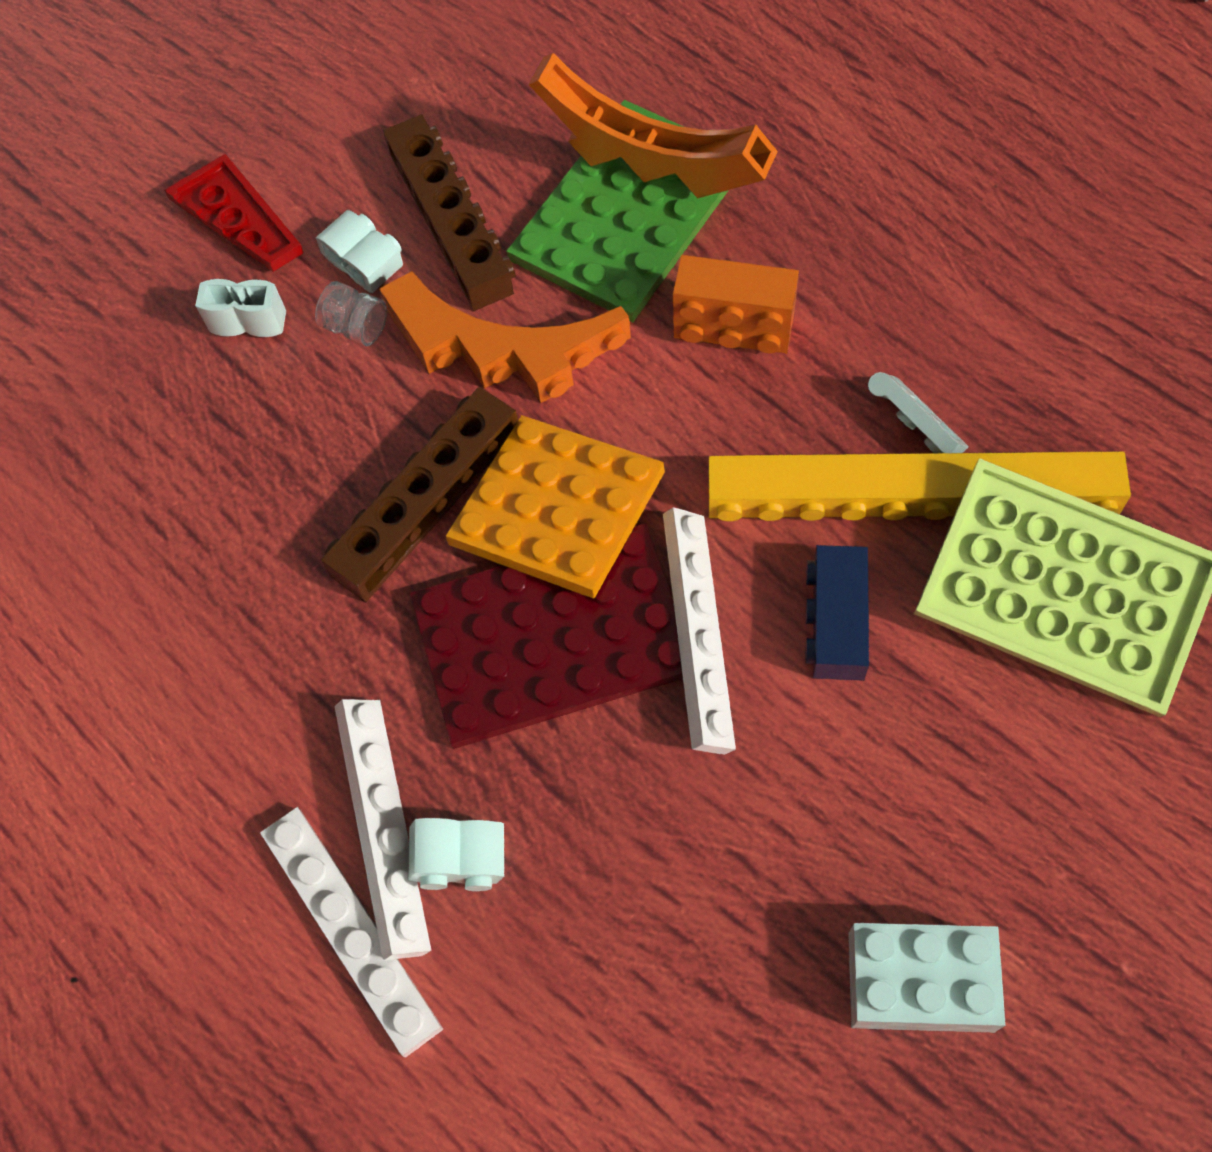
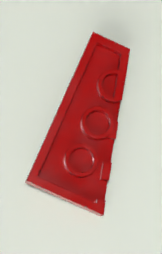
M223 154L164 190L169 200L272 272L304 253L299 241L226 154Z

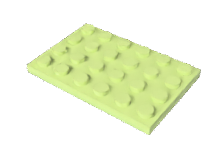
M979 458L914 614L1153 715L1162 717L1168 711L1212 594V551Z

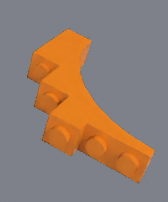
M554 53L543 57L528 84L570 129L572 134L568 142L591 167L621 157L643 182L675 173L697 199L764 181L778 152L756 124L736 129L703 130L676 126L637 113L598 92L570 70Z
M413 271L379 288L386 311L429 374L439 368L450 366L456 359L462 356L484 389L494 383L505 381L512 373L518 371L540 403L563 395L574 385L572 370L589 365L594 358L608 350L618 349L626 340L631 338L629 316L622 306L594 318L567 325L531 328L501 325L466 314L448 305L428 290Z

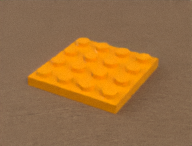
M521 415L518 423L514 426L446 535L448 545L594 599L665 473L664 462Z

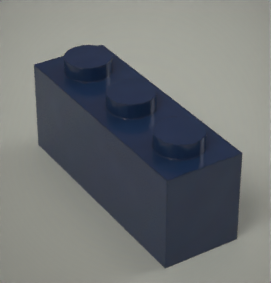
M817 545L814 560H807L806 585H813V599H806L805 622L806 624H813V638H806L805 664H813V679L864 681L869 668L868 547Z

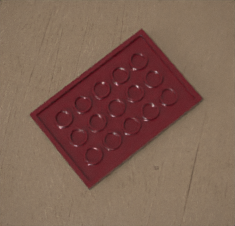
M646 523L634 526L594 599L504 565L410 593L450 744L453 749L683 679L674 601Z

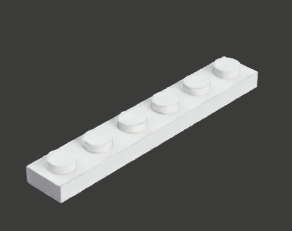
M673 507L663 514L691 747L692 750L725 755L736 750L705 519L702 515Z
M342 699L334 707L383 960L423 956L431 951L418 883L408 881L409 839L380 700Z
M296 807L260 832L400 1054L406 1058L441 1032L443 1027L398 959L383 960L376 924L302 811Z

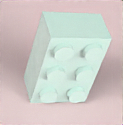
M880 923L853 924L848 933L851 1028L995 1033L1006 1026L998 927Z

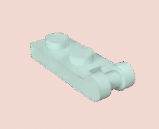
M882 372L871 376L868 383L870 392L875 396L891 400L900 409L896 413L897 417L910 429L914 430L918 427L927 436L924 443L932 452L963 453L969 447L899 378Z

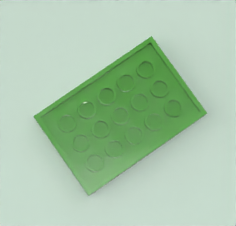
M626 100L621 103L622 106L649 118L681 126ZM580 156L506 251L507 256L511 262L609 311L622 306L629 316V321L634 322L729 190L697 199L675 173L643 182L621 157L591 167Z

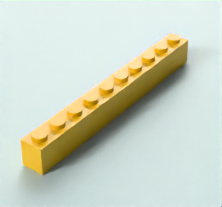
M1125 452L709 456V518H719L723 521H736L740 518L755 517L765 521H776L782 517H801L807 521H815L823 517H842L846 520H860L864 517L880 516L888 520H900L906 516H925L931 520L944 519L955 515L979 458L1117 514L1122 512L1131 497Z

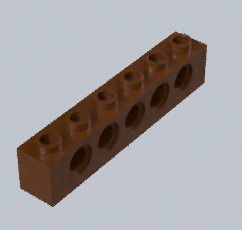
M423 114L384 129L383 133L389 154L473 312L513 295L511 279L516 277L514 267L508 256L501 257L499 250H501L500 243L494 230H486L484 226L486 223L485 216L479 203H471L469 199L471 192L463 176L459 178L456 176L457 167L449 151L443 152L441 149L443 142L436 126L429 127Z
M480 386L471 396L463 398L452 417L433 431L430 441L419 452L413 453L408 458L404 469L394 480H390L383 485L376 500L367 509L361 510L355 516L351 527L344 535L329 544L321 559L329 576L366 603L494 460L514 426L518 423L516 410ZM474 431H475V432H479V433H477V434L474 435V436H470V437L465 436L466 434H468V433H470V432H474ZM444 460H453L447 465H439ZM419 488H428L421 494H413ZM402 516V518L395 523H387V521L392 517ZM375 545L372 551L364 554L360 553L364 547Z

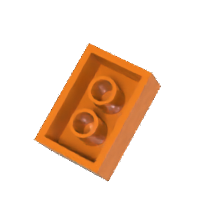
M681 255L673 291L674 338L683 339L690 343L706 342L720 344L726 348L742 347L760 350L768 354L776 352L787 354L794 319L799 270Z

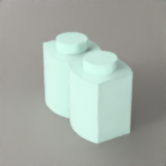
M346 210L316 237L323 256L370 293H373L403 266L400 244L390 234L383 235L376 231L374 224L364 214L358 216L356 213Z
M211 279L200 283L195 306L209 332L219 336H236L246 332L257 337H272L283 333L286 309L275 284L265 280H247L237 284L226 279Z
M440 818L415 819L409 827L408 881L420 882V888L440 890L447 888L448 882L465 884V890L487 891L492 889V884H497L504 877V823L484 820L457 821Z

